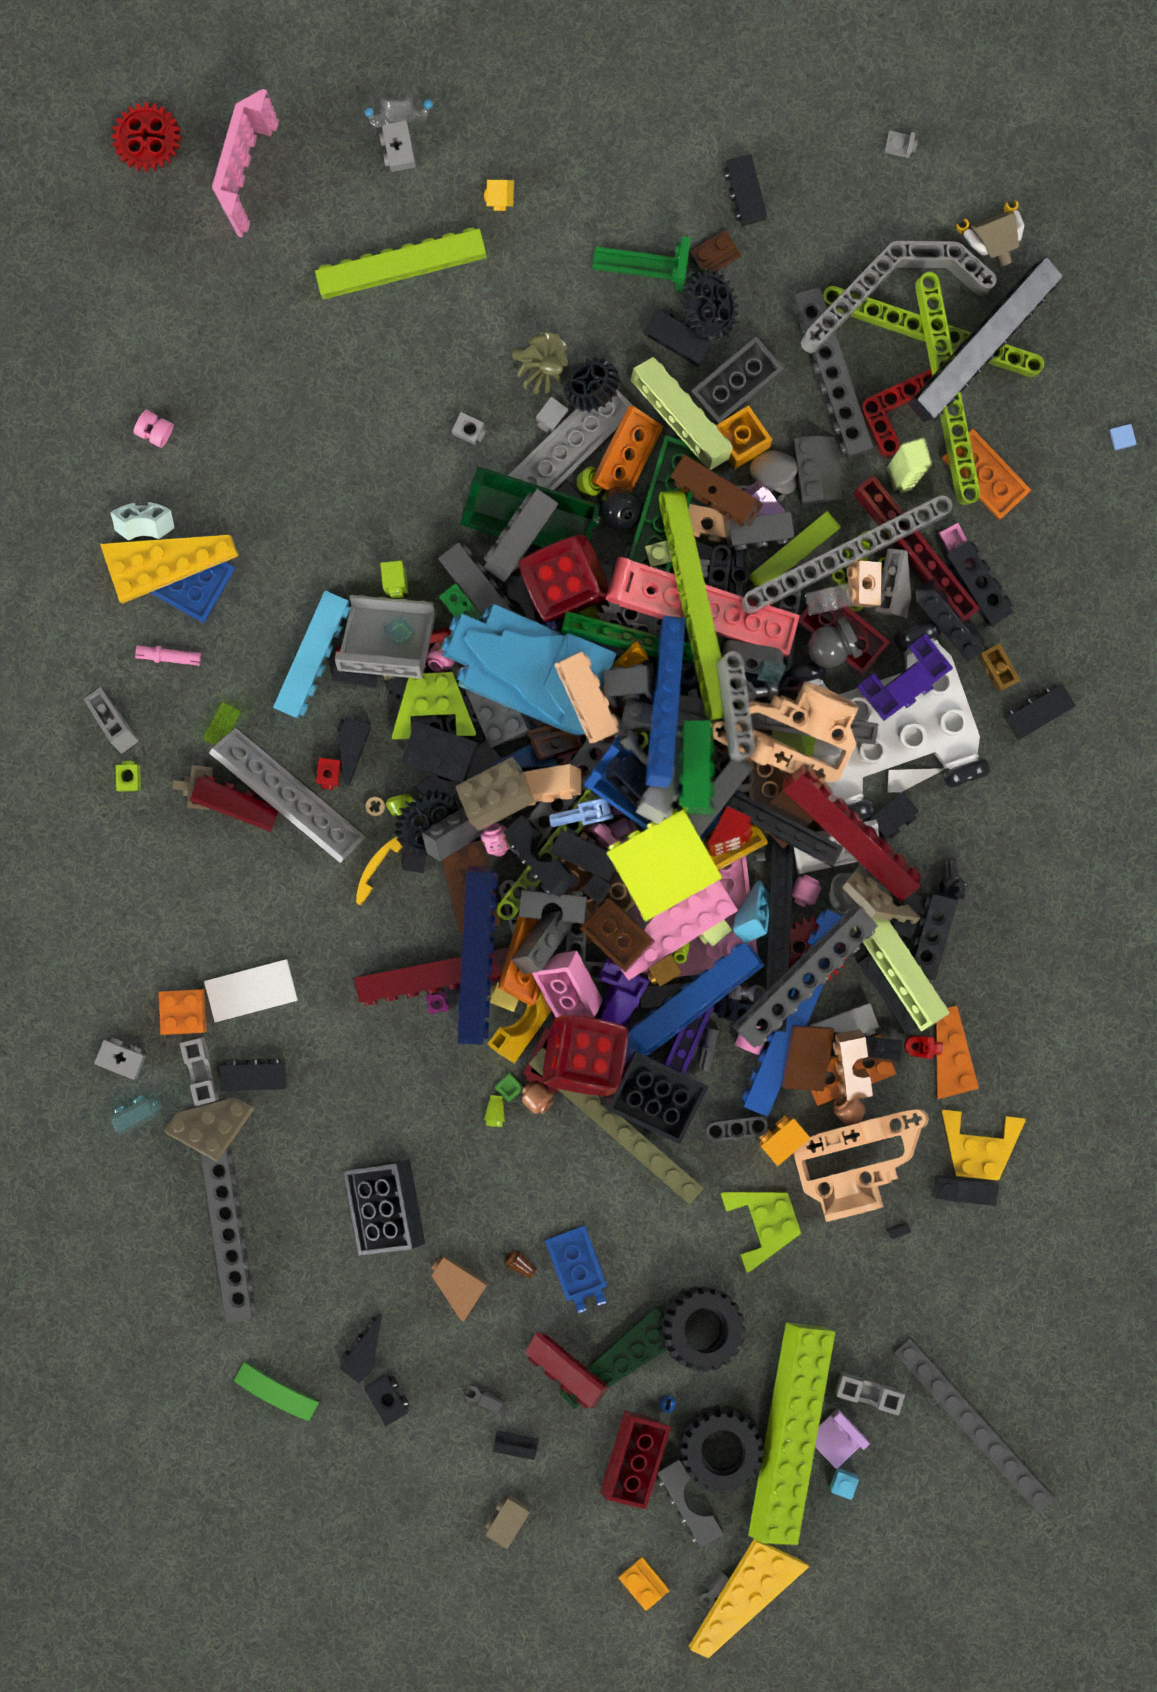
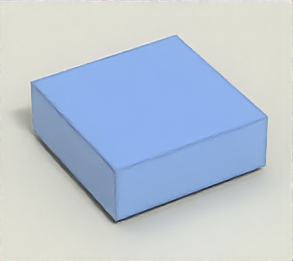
M1131 424L1109 430L1115 451L1136 445Z

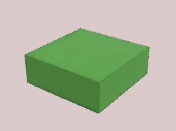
M511 1073L506 1075L494 1087L508 1103L524 1089Z

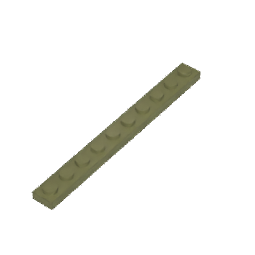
M543 1047L529 1062V1065L542 1076L546 1053ZM558 1089L689 1205L704 1189L627 1120L601 1106L602 1099L598 1095H587Z

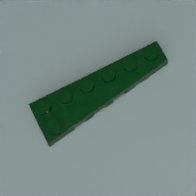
M655 1306L587 1368L610 1387L637 1368L650 1362L656 1356L666 1352L667 1350L662 1345L664 1340L660 1338L659 1333L662 1330V1325H659L660 1318H664L662 1312ZM563 1389L560 1391V1394L573 1409L580 1406L577 1402L578 1397L575 1394L571 1393L569 1395Z

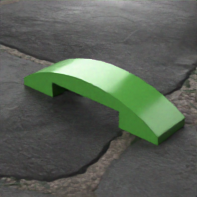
M243 1362L234 1379L237 1384L273 1406L296 1417L310 1421L319 1404L317 1400L289 1388L263 1374V1371Z

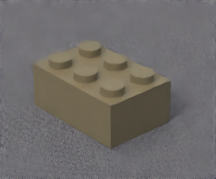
M513 757L455 786L469 822L478 831L536 802L521 766Z

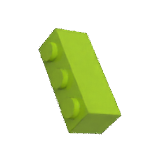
M403 562L380 563L383 589L386 595L392 599H404V595H408L409 592L407 573Z

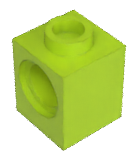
M121 761L122 765H116V791H141L140 765L134 764V761ZM131 770L133 772V779L126 782L124 780V773Z

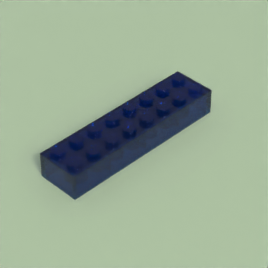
M467 866L457 1044L483 1045L484 1039H488L489 1022H485V1017L489 1018L490 1001L486 1000V996H491V979H487V975H492V958H488V955L493 953L494 937H490V932H494L495 916L491 915V910L496 908V894H492V889H497V873H493V867Z

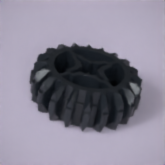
M596 357L592 361L586 359V362L583 364L579 362L577 368L572 367L573 373L567 374L568 379L564 381L567 400L574 408L579 409L581 412L586 410L590 413L593 409L598 412L601 406L606 408L605 404L607 402L612 403V397H616L617 390L621 389L619 384L621 380L616 367L611 362L603 358L597 359Z

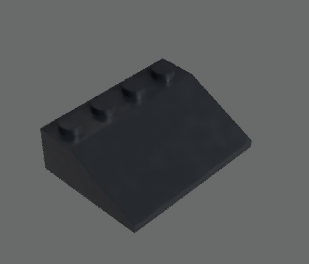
M635 1051L624 1065L621 1081L616 1093L604 1096L600 1105L614 1114L680 1144L709 1086Z
M410 1160L343 1171L358 1255L409 1250L425 1244Z

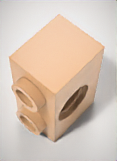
M689 504L688 510L695 538H700V535L707 536L709 541L717 543L726 539L724 522L730 520L728 518L730 514L726 513L724 516L712 508ZM708 519L712 522L713 527L708 530L704 529L701 526V522Z
M857 561L849 565L847 569V606H880L881 563Z

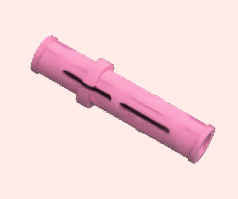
M137 645L136 659L154 660L156 663L165 661L200 666L201 652L164 649L161 646L146 647Z

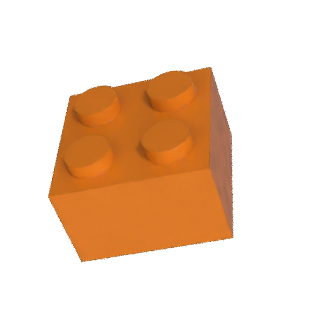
M205 989L159 992L160 1035L207 1032Z

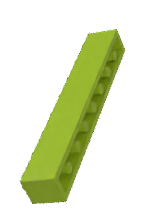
M467 228L463 230V233L456 235L448 233L443 235L441 239L434 240V238H428L423 240L421 244L413 245V243L401 246V249L382 250L381 254L378 255L365 254L358 260L345 259L340 261L338 265H322L319 267V270H315L322 299L324 300L487 257L480 229Z

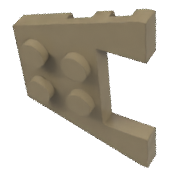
M860 863L842 888L871 918L883 920L896 918L899 922L911 920V924H916L921 917L908 904L897 907L892 902L891 896L882 892L877 887L878 884L873 879L874 876Z

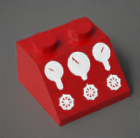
M727 806L708 842L709 855L715 857L742 848L744 842L748 843L753 834V831H751L753 827L751 825V817Z

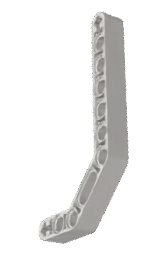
M894 241L810 326L801 340V346L806 352L812 353L817 351L896 268H947L972 292L981 297L986 296L994 287L997 280L996 276L959 242ZM891 252H895L898 255V257L892 255ZM912 252H931L936 257H915ZM949 252L955 254L956 257L951 256ZM878 266L883 267L885 271H881ZM965 267H969L972 272L968 271ZM864 280H868L871 285H867ZM850 294H854L858 299H853ZM836 308L842 309L844 314L839 313ZM823 322L828 323L831 328H826ZM817 334L818 338L812 341L811 339Z

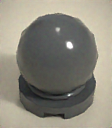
M845 616L836 620L838 624L836 627L829 625L820 627L808 640L807 650L809 657L820 667H837L846 660L848 654L852 655L854 659L862 655L861 649H858L855 643L857 639L849 622H846Z

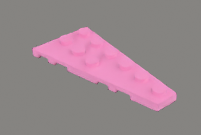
M720 881L714 882L654 916L643 927L655 942L626 973L622 970L628 981L738 911Z

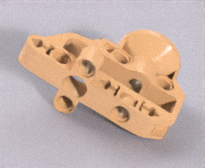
M804 682L796 701L782 695L781 697L774 695L770 704L757 701L749 702L750 714L754 712L762 713L843 749L836 764L832 765L812 755L807 756L797 752L794 747L775 740L770 735H765L753 728L754 752L749 758L762 765L768 763L791 774L802 765L808 770L812 768L818 771L821 768L822 773H817V776L822 783L838 781L856 746L850 725L859 707L843 696L810 682ZM795 712H803L801 719L793 720L792 717ZM724 718L712 720L714 738L727 745L726 732L720 730L718 733L716 727L720 728L722 725L725 729ZM735 724L736 729L742 732L741 726ZM842 729L839 737H832L833 730ZM738 745L739 751L744 753V748ZM782 751L783 755L787 757V759L782 756H778V758H776L775 753L779 754Z
M924 1110L903 1111L811 1136L807 1142L794 1152L803 1191L821 1203L826 1222L883 1207L878 1186L898 1179L895 1168L908 1162L913 1157L921 1129L929 1121V1117ZM916 1113L917 1116H922V1120L919 1121L920 1125L917 1122L908 1124L907 1119L915 1118ZM896 1118L902 1123V1127L898 1131L892 1127V1121ZM854 1131L860 1134L857 1140L856 1138L847 1139V1135L854 1134ZM899 1135L902 1137L905 1151L899 1158L815 1180L810 1179L806 1165L807 1159ZM813 1142L823 1143V1146L817 1147L816 1150L810 1148ZM865 1171L869 1172L872 1176L870 1183H865L862 1180V1174ZM823 1182L830 1185V1192L828 1194L823 1193L821 1190Z

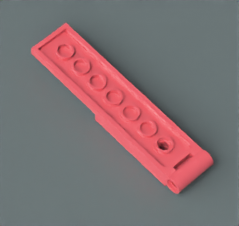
M617 558L606 596L607 601L659 619H663L664 615L684 618L674 574L634 562L627 558ZM705 585L717 635L735 641L778 648L785 657L789 656L800 615L770 605L755 613H746L741 607L742 596ZM647 590H651L653 594H649ZM747 598V603L751 607L757 606V601Z

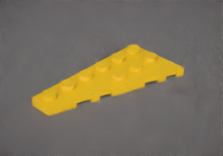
M230 535L100 544L119 602L122 604L238 557L233 538Z
M754 1539L689 1644L690 1650L709 1658L809 1568V1565L771 1545Z

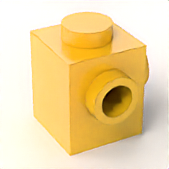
M487 180V188L484 191V199L487 202V206H494V211H506V207H513L514 180Z

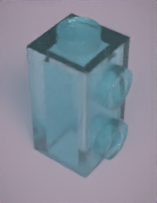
M142 1095L132 1100V1106L126 1108L125 1105H122L113 1110L114 1115L110 1116L109 1119L118 1136L159 1116L158 1111L161 1109L157 1100H152L150 1096L145 1098Z

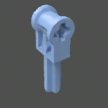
M602 797L578 803L579 808L549 816L552 827L582 821L583 825L614 818V815L610 812L608 802Z

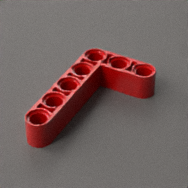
M931 369L867 398L862 404L861 412L865 424L879 453L884 458L893 457L900 447L899 440L886 413L907 404L925 385L923 379L932 377ZM909 386L913 388L914 395H907L904 392V387ZM890 395L894 397L895 403L892 405L886 403L885 396ZM868 404L873 405L876 408V412L868 413L865 406ZM875 424H882L885 427V432H877L874 427ZM884 443H891L894 446V451H886Z

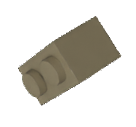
M509 1494L506 1499H500L496 1506L497 1514L494 1518L490 1516L484 1527L487 1529L485 1536L506 1549L509 1548L530 1513V1507Z

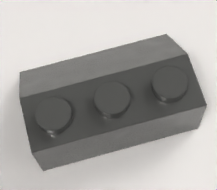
M827 436L795 438L792 445L794 458L798 466L796 475L801 506L843 500L835 438Z

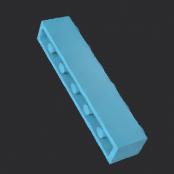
M324 591L273 708L299 719L300 715H305L309 706L306 704L309 696L313 697L317 685L314 683L317 677H322L326 668L323 663L326 657L330 658L334 650V646H332L334 638H339L343 629L340 626L343 618L347 619L351 607H349L350 602L348 600Z

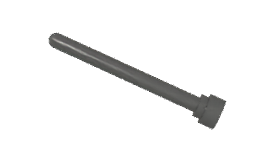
M631 730L619 739V742L624 748L632 750L647 769L648 756L638 745V737ZM678 796L676 801L673 803L679 809V811L683 810V806H680Z

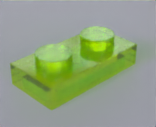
M222 702L203 740L215 746L233 730L242 712Z
M773 731V739L794 747L797 752L804 755L813 756L815 737Z

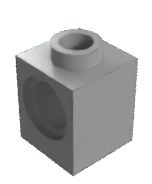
M551 397L536 416V421L539 422L537 426L545 432L549 430L553 432L567 416L568 409Z
M461 412L452 429V434L476 445L477 441L481 442L483 440L486 430H484L483 422ZM468 425H473L476 431L469 435L464 432V429Z

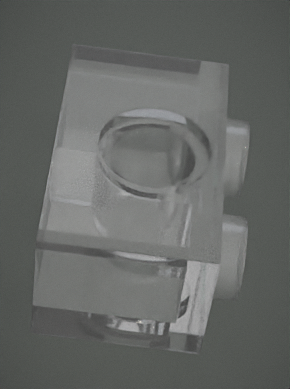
M848 584L805 594L809 616L853 605Z

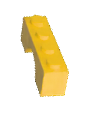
M540 988L535 1005H527L523 1016L515 1024L508 1027H499L487 1044L514 1064L552 1011Z

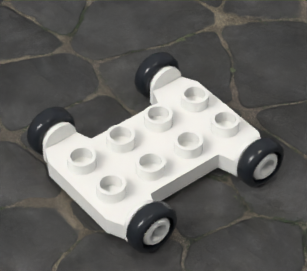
M933 620L909 627L895 635L897 647L901 650L907 649L904 652L905 670L918 661L908 646L924 634L929 636L935 646L952 665L953 669L932 684L934 688L925 695L919 694L915 697L917 701L907 709L903 706L885 721H882L858 689L840 694L859 707L854 720L879 723L876 744L856 742L853 753L840 779L826 783L831 787L833 794L837 798L841 797L847 803L848 808L852 812H857L862 819L868 818L875 813L873 802L870 799H862L864 797L863 777L931 753L938 758L944 769H950L943 775L945 784L950 788L977 780L990 773L988 762L985 759H977L979 757L980 736L952 656L939 644L938 640H935L941 635V630ZM813 661L789 669L780 675L781 685L786 677H806L807 682L828 689L823 680H820L826 675V668L820 667ZM900 674L880 680V682L886 686ZM801 734L807 756L812 755L832 765L836 764L843 750L842 748L813 736ZM821 768L818 771L812 769L816 774L822 773Z

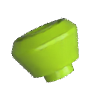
M590 466L584 469L578 475L576 481L577 487L582 493L592 496L598 495L602 490L601 487L591 482L597 471L595 467Z
M404 794L387 799L385 805L392 816L402 815L399 809H405L407 807L405 801L411 803L412 796Z

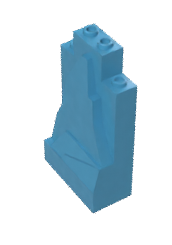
M495 604L484 609L481 616L483 622L464 614L453 618L449 627L452 630L449 638H445L441 649L444 650L442 656L465 665V668L462 667L459 671L457 679L460 681L458 686L572 735L586 734L554 664L576 653L583 652L591 662L590 669L592 674L597 676L600 682L599 689L602 692L605 685L604 671L611 669L617 653L571 634L564 635Z

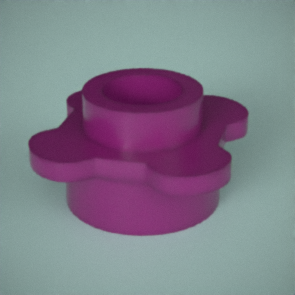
M440 991L438 994H428L426 996V1001L429 1005L428 1012L430 1014H435L438 1011L446 1012L449 1009V1005L445 1000V992Z

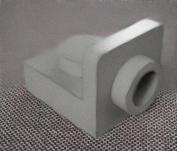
M889 130L884 153L909 158L911 152L915 153L918 143V140L914 139L916 133L911 132L910 135Z

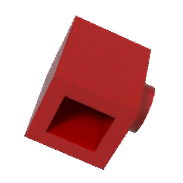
M319 758L316 784L321 785L320 789L333 790L334 786L339 787L342 761Z

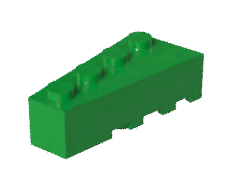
M684 721V727L680 729L681 741L684 740V749H680V761L683 762V771H680V784H683V792L679 794V804L683 806V809L689 815H715V807L711 806V798L715 796V787L713 781H710V777H713L715 774L714 761L710 759V755H714L713 723L711 721Z

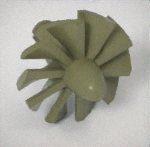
M542 331L540 332L541 335L532 337L527 341L531 345L527 349L516 347L512 352L514 360L523 362L518 371V377H521L527 370L531 369L528 378L524 380L523 388L527 390L530 382L535 378V387L532 392L535 394L540 392L539 386L542 379L545 382V393H549L552 387L549 375H552L560 383L562 381L563 366H568V360L564 352L567 349L565 342L559 338V335Z

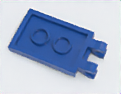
M585 1225L545 1240L566 1300H574L578 1313L587 1310L583 1298L595 1295L598 1306L605 1304L607 1301L602 1288L607 1287V1283Z

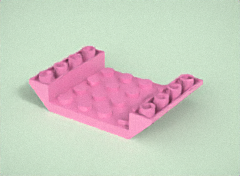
M264 89L235 104L212 189L238 237H243L244 232L247 233L250 226V220H248V216L239 199L240 196L237 193L239 187L242 188L245 182L243 172L244 168L249 167L251 155L249 150L250 147L255 146L257 135L254 133L271 137L272 131L277 130L279 123L268 92Z

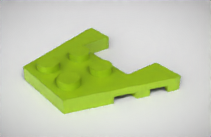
M453 672L423 673L422 679L408 678L392 740L410 738L412 716L455 714L456 736H476Z
M721 1192L726 1212L748 1205L761 1247L740 1254L746 1273L752 1271L801 1234L788 1192Z

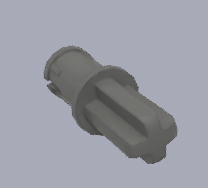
M706 1028L703 1046H700L702 1051L698 1069L703 1071L710 1070L714 1052H717L715 1047L720 1031Z

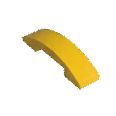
M398 837L386 843L373 856L365 868L357 890L356 903L358 905H362L373 890V887L367 884V882L390 849L396 853H399L402 846L397 841Z

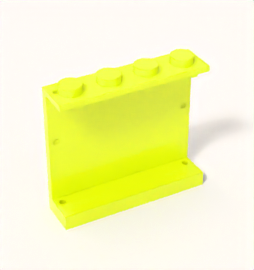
M674 809L668 819L660 822V824L654 821L646 825L648 830L642 833L639 830L628 835L629 840L623 844L618 841L609 846L610 851L606 853L612 860L638 906L644 921L653 918L722 879L684 809L680 812Z

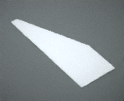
M945 769L889 770L888 793L902 792Z

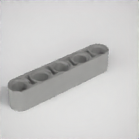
M732 651L718 661L717 669L728 753L733 760L742 761L753 754L754 739L743 659L739 653ZM727 660L733 663V668L727 664ZM730 681L735 683L736 689L730 686ZM733 702L738 705L739 711L734 709ZM735 724L741 726L742 732L736 729ZM738 745L744 748V754L739 751Z

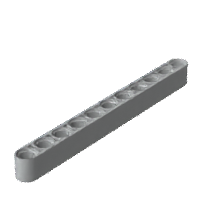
M938 496L749 591L741 601L742 609L746 613H755L942 519L952 509L951 500L947 496ZM936 503H941L945 511H939L936 508ZM917 513H923L926 516V521L919 520ZM899 522H904L907 525L906 531L899 528ZM880 531H885L889 536V540L882 539ZM861 541H867L870 544V549H864L861 546ZM842 550L849 551L851 559L844 558ZM823 560H830L833 567L830 569L826 568ZM804 569L812 570L814 577H806ZM785 579H792L795 583V587H788L785 583ZM766 589H774L776 597L768 596ZM747 598H754L757 601V606L751 607L747 603Z

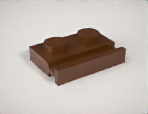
M726 229L689 252L700 270L712 269V272L721 270L742 256Z
M551 725L532 729L527 733L539 761L576 751L579 748L574 735Z

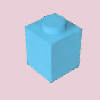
M837 1468L829 1486L831 1493L852 1500L859 1478L854 1473Z

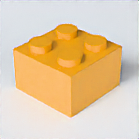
M749 405L716 425L718 431L724 438L730 441L733 447L728 461L734 470L768 450L771 446L772 438Z
M785 1115L775 1123L777 1127L774 1130L770 1131L768 1129L764 1135L759 1137L761 1141L758 1144L777 1166L810 1139L808 1134L791 1115L789 1117Z

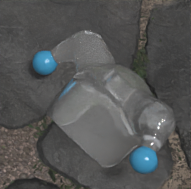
M409 92L407 98L401 101L395 99L387 100L381 96L380 111L376 115L373 114L372 108H366L364 112L365 116L369 117L373 127H382L385 124L405 120L416 124H423L433 103L431 100H425L423 103L424 108L418 111L413 107L412 92Z

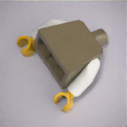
M1014 200V208H1010L1008 202H1006L1004 213L971 225L972 229H969V221L963 219L966 227L960 228L956 224V229L960 234H963L970 246L978 253L990 258L997 256L1000 266H1005L1012 263L1009 251L1019 247L1024 223L1020 212L1016 211L1019 205L1018 201Z

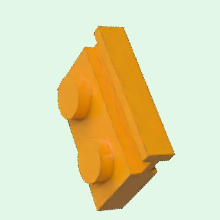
M643 1557L618 1576L645 1611L670 1591Z

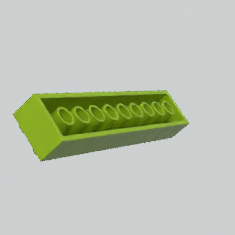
M788 1322L785 1325L764 1443V1457H762V1466L759 1472L748 1536L761 1543L798 1545L835 1338V1331L823 1326Z

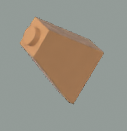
M444 1255L442 1259L437 1258L431 1267L434 1270L432 1277L459 1319L464 1322L487 1286V1282Z

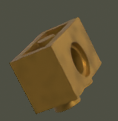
M1000 643L977 655L997 693L1021 681Z
M669 954L650 966V971L647 975L653 984L658 983L659 986H662L682 972L672 955Z

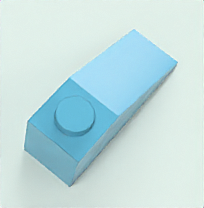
M760 880L755 883L735 915L733 931L745 943L767 934L770 892Z

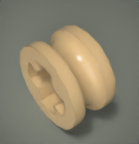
M372 797L366 802V810L372 816H379L385 810V803L381 798ZM374 800L376 803L378 801L381 803L379 806L380 811L375 813V810L373 812L370 810L372 807L371 802Z

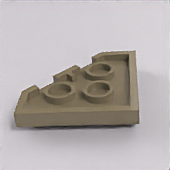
M234 1097L176 1113L164 1131L169 1136L218 1162L254 1109L252 1106Z

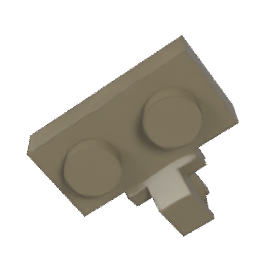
M191 765L190 777L185 776V781L173 780L172 788L183 790V796H188L187 808L209 810V808L189 800L198 777L203 778L204 774L212 777L213 767Z

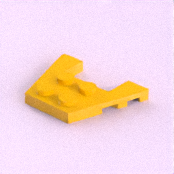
M942 1109L941 1113L955 1175L999 1180L1024 1126L1025 1118L1005 1116L1003 1138L960 1134L962 1112Z

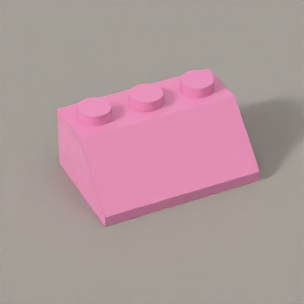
M577 951L558 953L548 960L541 972L532 973L556 1018L561 1015L595 1017L603 999Z

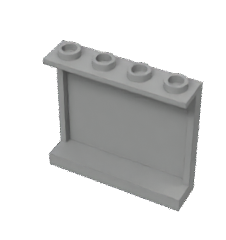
M350 595L351 610L341 651L336 652L335 655L338 671L422 679L436 617L434 603L425 600L412 601L403 598L389 599L386 597Z

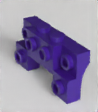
M924 634L908 646L918 661L886 686L880 682L874 673L856 686L882 721L888 719L903 706L907 709L917 701L915 697L921 693L925 695L934 688L932 684L953 669L952 665L927 634Z
M608 957L599 972V977L601 981L611 985L604 995L595 1017L590 1018L605 1020L626 1027L632 1011L638 1007L640 998L650 980L648 975L639 973L628 981L620 967Z

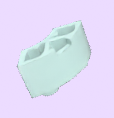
M148 502V505L136 506L135 503H131L111 512L115 531L128 541L138 536H152L159 540L175 528L171 510L159 504Z

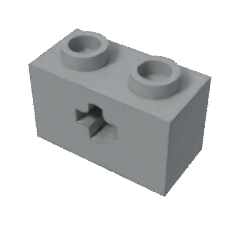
M407 120L382 125L383 132L379 133L381 146L386 145L387 153L383 154L385 166H390L391 172L415 168L416 164ZM394 144H399V150H395Z
M111 1037L110 1040H103L94 1064L130 1079H137L146 1058V1054L142 1053L143 1049L131 1045L130 1048L123 1046V1041ZM123 1052V1057L126 1058V1060L119 1062L120 1058L116 1056L117 1054H121Z

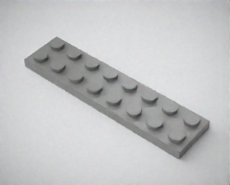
M617 390V396L612 397V403L607 402L605 404L606 408L599 407L598 412L594 409L590 413L586 410L581 412L579 409H576L508 476L556 490L617 430L628 406L633 405Z
M234 728L209 752L338 862L341 863L364 840L365 836L238 729Z

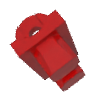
M912 1034L911 1037L905 1040L904 1049L910 1056L933 1059V1055H942L943 1042L934 1041V1037Z

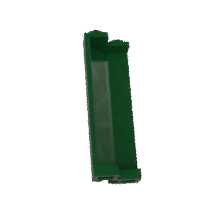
M477 466L471 481L467 501H465L460 525L499 537L505 527L510 529L507 524L516 511L520 510L519 507L529 492L534 494L536 489H538L558 503L530 545V547L540 550L560 540L574 537L577 534L586 536L589 541L593 527L598 526L601 514H598L599 504Z

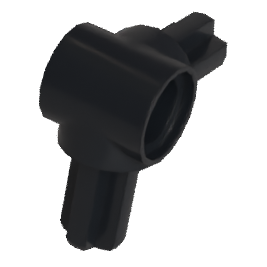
M947 858L944 860L945 879L941 880L939 890L956 894L958 899H964L967 882H964L962 878H958L957 860Z

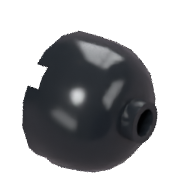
M613 487L602 496L599 503L601 505L599 514H601L602 520L617 530H626L633 527L641 518L643 511L641 500L629 487Z

